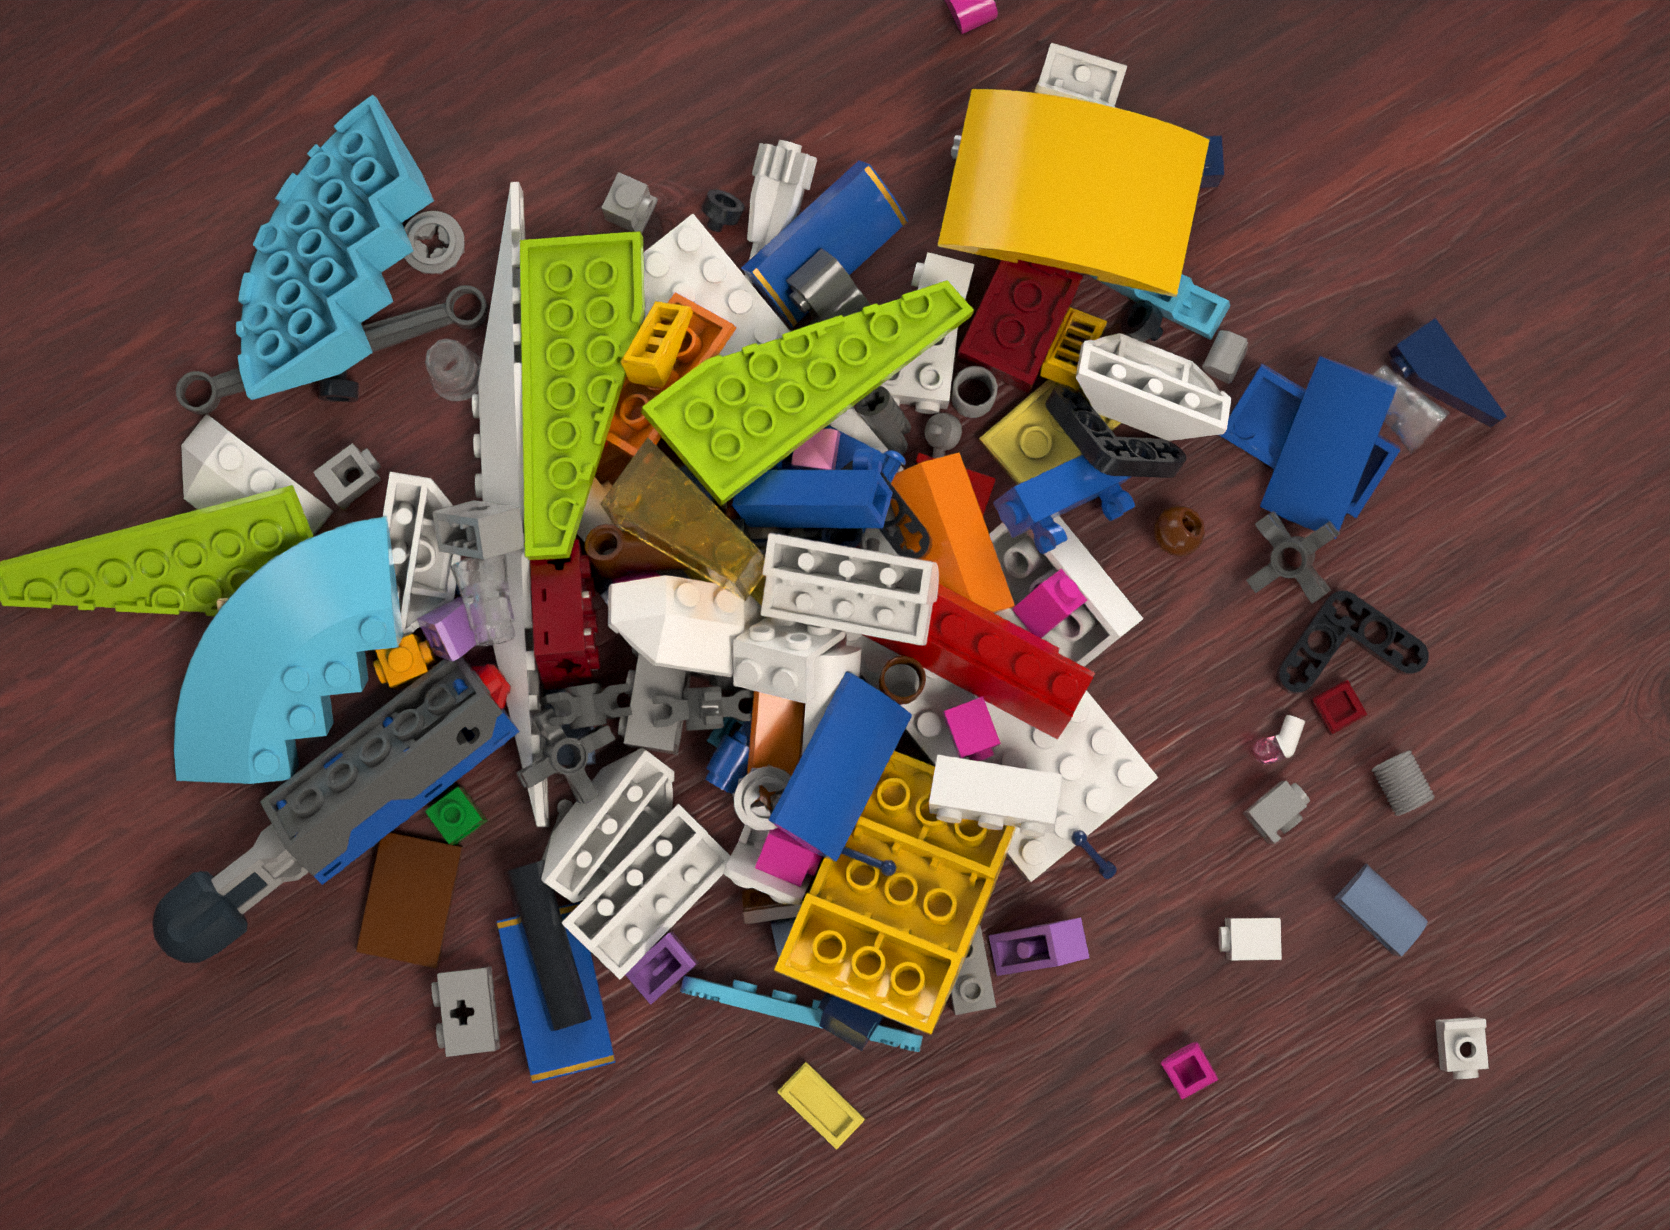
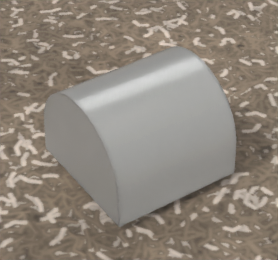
M1220 330L1202 369L1209 375L1227 384L1232 383L1247 353V339L1235 333Z

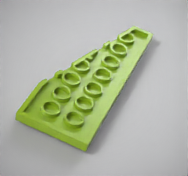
M640 231L520 240L525 557L528 560L570 557L626 377L621 360L640 329L645 316L643 236Z
M946 280L903 294L900 299L879 306L876 303L862 308L860 312L845 317L839 315L782 334L781 338L760 345L754 343L742 347L739 352L723 357L717 355L708 358L642 406L641 413L717 503L722 506L969 319L974 309L951 283Z
M290 485L0 561V601L2 606L52 608L53 605L78 606V610H94L95 607L115 608L116 612L179 615L181 611L205 612L206 616H216L218 613V599L230 598L247 579L268 561L281 555L299 542L314 536L294 486Z

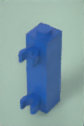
M857 449L853 456V470H792L791 462H782L781 460L733 497L732 506L741 518L745 520L747 526L751 528H883L893 492L880 474L882 463L880 461H872L874 451L872 449Z
M1084 455L1078 456L1014 486L993 502L1001 521L1006 525L1012 538L1032 530L1035 546L1042 555L1054 550L1057 545L1068 540L1065 530L1058 523H1055L1053 518L1097 497H1100L1102 511L1109 521L1124 515V512L1135 507L1131 495L1127 491L1122 490L1120 486L1131 477L1106 475L1094 468Z

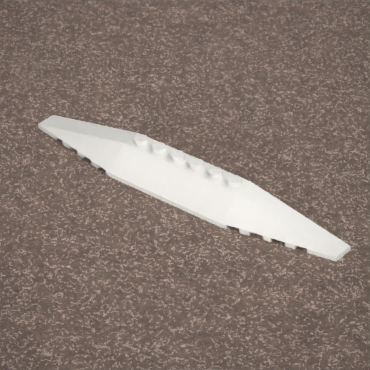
M511 182L479 374V394L472 395L473 417L480 418V434H474L473 443L475 458H481L482 473L475 475L477 498H483V502L519 507L520 515L524 521L520 240H525L523 190L519 182ZM525 548L485 560L478 559L480 578H486V594H480V608L488 620L498 669L505 677V680L511 685V691L507 695L506 702L510 718L520 731L515 735L522 768H525L543 758L546 740L531 717L544 710V705H541L540 697H544V685L534 656L530 560L525 557ZM545 778L533 787L528 788L537 827H549L547 778Z

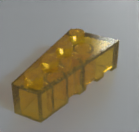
M647 437L600 505L615 525L746 601L763 577L765 559L760 550Z

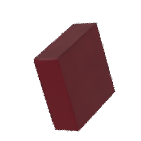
M1348 679L1310 699L1330 735L1368 715Z

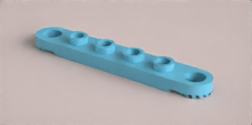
M684 975L680 989L682 993L693 996L698 995L700 998L704 997L705 999L719 1001L720 1003L822 1028L819 1024L823 1011L818 1009L821 1001L813 1000L812 1007L796 1003L798 995L773 990L772 997L756 993L758 985L734 979L731 987ZM879 1024L869 1040L894 1047L900 1045L902 1049L919 1052L923 1036Z

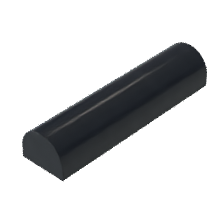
M545 860L503 873L550 1031H556L591 1020L592 1016L565 926L561 923L563 919L554 889L541 880Z

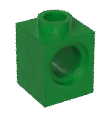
M462 787L455 788L425 810L442 836L451 845H457L488 822V819L467 790Z

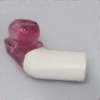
M1286 715L1278 735L1266 739L1261 738L1253 745L1255 758L1262 764H1274L1293 756L1305 721L1291 715Z

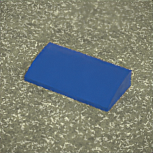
M1319 356L1260 507L1269 512L1275 511L1278 516L1313 531L1318 530L1331 521L1339 532L1398 388L1397 384Z
M1261 363L1229 415L1227 430L1219 436L1275 469L1306 390ZM1378 434L1347 510V513L1355 518L1358 517L1400 452V446Z
M846 672L768 821L811 852L837 862L912 714L872 685L854 674Z

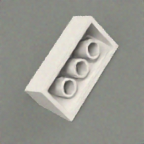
M1060 516L1053 518V520L1065 530L1068 540L1043 555L1035 546L1032 530L1012 538L1006 525L1002 522L989 535L1012 599L1016 605L1060 569L1077 584L1080 592L1088 600L1043 637L1045 641L1060 648L1059 654L1085 667L1143 620L1142 616Z

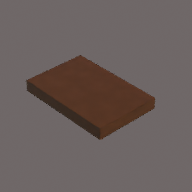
M389 833L379 842L356 952L438 968L464 847Z

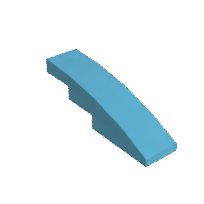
M1181 274L1176 297L1099 281L1135 302L1142 300L1150 301L1162 312L1163 317L1212 340L1230 308L1229 300L1194 285L1192 279ZM1089 275L1097 280V276Z

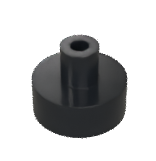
M708 191L701 207L705 215L709 217L707 227L715 232H721L724 225L738 224L744 211V204L737 197L725 191Z
M1148 300L1139 301L1131 306L1124 315L1121 329L1127 336L1140 342H1144L1149 338L1152 341H1156L1163 334V328L1160 327L1163 318L1162 312Z
M347 370L339 375L332 376L331 379L318 381V399L329 402L358 401L359 383L347 380Z

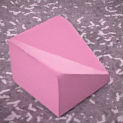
M822 429L793 452L791 466L802 470H835L840 432L835 429Z

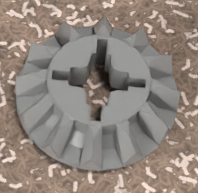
M426 211L413 217L404 227L414 250L404 258L411 267L423 274L437 273L442 275L444 271L451 267H456L461 255L465 253L464 233L458 222L446 213ZM438 228L439 240L448 248H436L429 258L428 247L418 239H432Z
M768 764L767 767L751 768L750 773L744 778H738V786L732 796L735 812L740 820L755 830L768 831L778 828L768 820L791 776L785 770ZM760 785L769 792L775 791V794L770 796V806L772 808L770 811L761 801L755 803V800L760 797Z

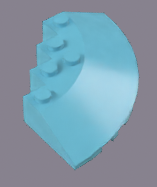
M371 95L334 125L337 131L321 148L315 144L307 153L311 159L298 175L292 173L275 198L280 203L276 207L269 223L261 225L253 243L257 251L250 272L243 275L238 299L243 304L241 321L236 322V334L241 337V354L238 355L239 369L246 395L251 400L339 375L373 353L361 323L393 302L382 272L414 251L402 222L434 201L420 169L374 95Z
M387 516L352 522L299 542L281 555L268 561L256 571L220 608L205 630L190 660L180 690L174 732L176 781L254 784L290 779L299 767L295 739L327 736L334 723L330 695L363 691L369 680L365 651L397 648L404 634Z

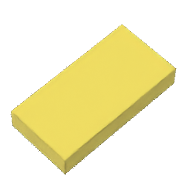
M807 1062L777 1091L836 1150L865 1120Z

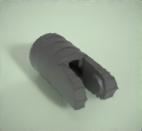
M879 386L857 403V410L888 450L897 451L902 455L906 453L908 446L904 434L910 433L911 425L889 391Z

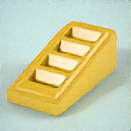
M658 301L654 302L621 360L629 381L659 388L665 386L693 314L691 307ZM661 320L673 322L672 325L660 324ZM655 335L665 336V337H664V338H659V337H655Z
M1070 307L1046 355L1040 376L1078 390L1080 384L1076 379L1077 366L1057 359L1058 355L1078 362L1080 354L1065 349L1062 346L1065 344L1081 350V345L1084 342L1068 337V333L1094 341L1101 338L1107 321ZM1073 321L1093 328V333L1073 326Z

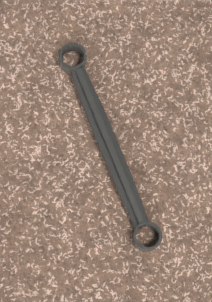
M463 285L449 293L446 303L394 316L362 327L372 352L453 323L463 329L477 328L484 323L488 316V304L483 294L477 288ZM465 294L475 295L482 302L480 313L472 320H461L454 315L453 308L456 300ZM239 367L214 377H210L208 374L200 371L189 372L179 380L176 386V396L179 403L188 411L197 415H205L214 411L222 397L245 391ZM195 380H205L212 386L211 398L200 407H192L185 398L187 387Z

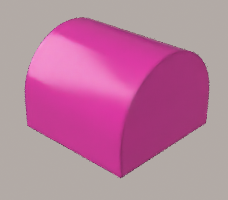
M945 0L961 35L996 19L998 15L994 0Z
M1193 1042L1177 1050L1161 1062L1181 1099L1218 1080V1076L1198 1042Z

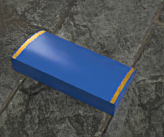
M858 160L742 266L741 269L788 326L792 328L809 312L807 311L804 314L790 300L789 295L793 291L786 280L821 248L834 256L850 275L908 222V219L872 166Z
M580 902L560 906L562 919L564 920ZM517 917L497 921L532 1083L616 1063L592 953L565 927L592 1019L567 1028L550 1031Z

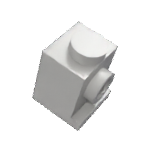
M618 172L603 203L602 211L605 220L632 232L640 231L643 234L658 202V198L650 195L647 184Z
M353 443L313 472L335 503L343 510L349 507L351 502L381 481L376 473L381 468V465L368 448L360 452ZM351 470H359L360 478L353 483H349L347 480L348 473Z
M1282 781L1246 809L1243 814L1268 844H1275L1281 839L1276 833L1279 829L1285 834L1303 819L1299 813L1307 807L1310 799L1296 783L1290 786L1287 781Z

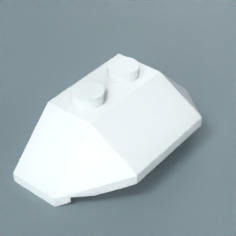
M1121 333L1105 336L1094 341H1084L1081 345L1076 379L1093 409L1098 414L1168 441L1224 434L1227 430L1231 397L1224 391L1220 392L1212 379L1193 361L1140 342Z
M207 414L181 445L184 499L197 509L293 485L313 536L333 512V510Z
M390 472L383 517L387 516L403 634L406 637L420 627L417 618L454 600L461 555L439 552L432 511L453 505L431 478Z
M668 575L611 584L608 591V626L614 632H619L630 646L652 665L732 677L733 639L763 620L765 616H761L762 606L744 588Z
M644 748L603 767L592 781L599 796L586 804L576 801L553 831L541 880L572 903L582 901L584 897H587L672 810L674 771Z

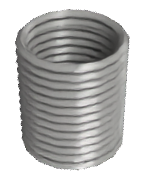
M979 366L967 367L959 372L954 380L951 394L952 403L957 412L969 418L981 417L989 412L997 395L998 386L996 378L989 370ZM977 379L987 385L991 397L982 405H969L960 398L957 390L958 386L965 380Z
M1410 750L1372 768V772H1374L1376 780H1379L1378 783L1386 795L1385 798H1388L1387 802H1390L1389 805L1392 806L1391 809H1393L1392 812H1395V816H1400L1414 810L1435 797L1433 790H1430L1431 787L1428 786L1427 779H1424L1425 776Z

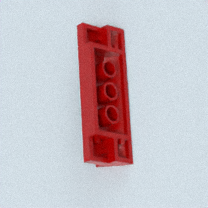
M940 584L938 586L937 601L933 602L926 645L922 646L863 635L900 656L905 655L916 659L928 671L979 698L983 697L984 701L1057 740L1072 719L1077 706L1095 675V672L1059 654L1060 648Z

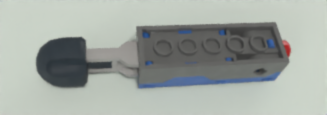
M463 656L453 662L447 659L442 660L261 800L260 803L272 824L260 833L254 846L215 877L208 871L192 873L170 890L156 905L152 925L154 939L167 956L183 963H200L221 952L247 932L248 922L244 913L283 882L299 880L309 872L323 885L520 731L504 709L507 695L511 691V685L505 680L499 669L494 664L471 667Z

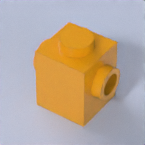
M415 634L403 637L397 648L375 650L379 659L373 661L381 683L388 682L389 687L396 690L413 684L432 669L431 664L436 663L434 653L428 641L422 642L421 638Z

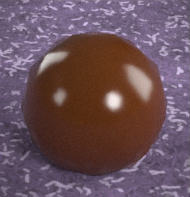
M1177 505L1168 508L1156 520L1154 526L1155 541L1162 551L1170 555L1183 557L1192 554L1202 545L1205 535L1204 522L1196 511L1188 507Z

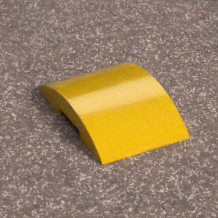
M972 89L938 246L1017 263L1018 260L1097 276L1098 281L1176 297L1209 139L1158 119L1093 102L1032 92Z
M894 751L845 847L881 861L892 860L896 864V872L891 876H885L880 869L840 854L837 862L824 857L811 890L804 898L774 971L932 1035L975 937L1017 827L1003 825L1002 830H992L980 827L976 820L962 818L960 823L938 820L936 818L937 814L930 813L929 811L935 766Z

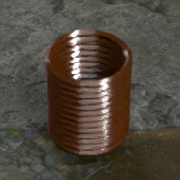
M905 655L896 656L888 660L882 668L878 680L879 689L899 705L909 704L916 700L924 689L926 682L925 670L921 663L912 657ZM894 665H908L916 671L919 676V688L914 694L900 697L888 690L885 685L884 676L886 671Z

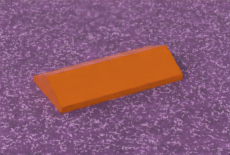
M676 292L668 303L689 306L693 314L672 372L663 388L632 383L626 375L606 438V442L642 463L645 462L661 439L660 434L641 413L642 406L706 359L719 355L737 329L734 324ZM665 320L660 322V324L672 325L673 323ZM655 335V337H659V338H664V337H665V336Z
M960 452L921 462L898 472L892 481V485L932 537L931 551L922 560L937 563L939 584L995 614L1015 607ZM891 499L890 504L896 517L899 512V505L896 500ZM907 516L905 521L899 526V529L907 541L905 544L907 550L912 549L918 552L921 549L919 541L923 536L921 533L914 536L908 531L904 524L912 520Z
M754 691L747 774L750 773L751 768L767 767L769 764L775 768L785 770L792 776L802 757L805 703ZM760 785V797L755 800V803L761 801L770 811L772 810L770 796L775 794V791L769 792Z

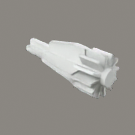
M779 140L777 147L766 143H759L752 170L755 180L750 198L747 240L753 242L749 260L797 217L804 189L810 190L817 158L801 153V145L784 140ZM745 274V277L747 278V280H748L750 283H753V282L750 280V278Z

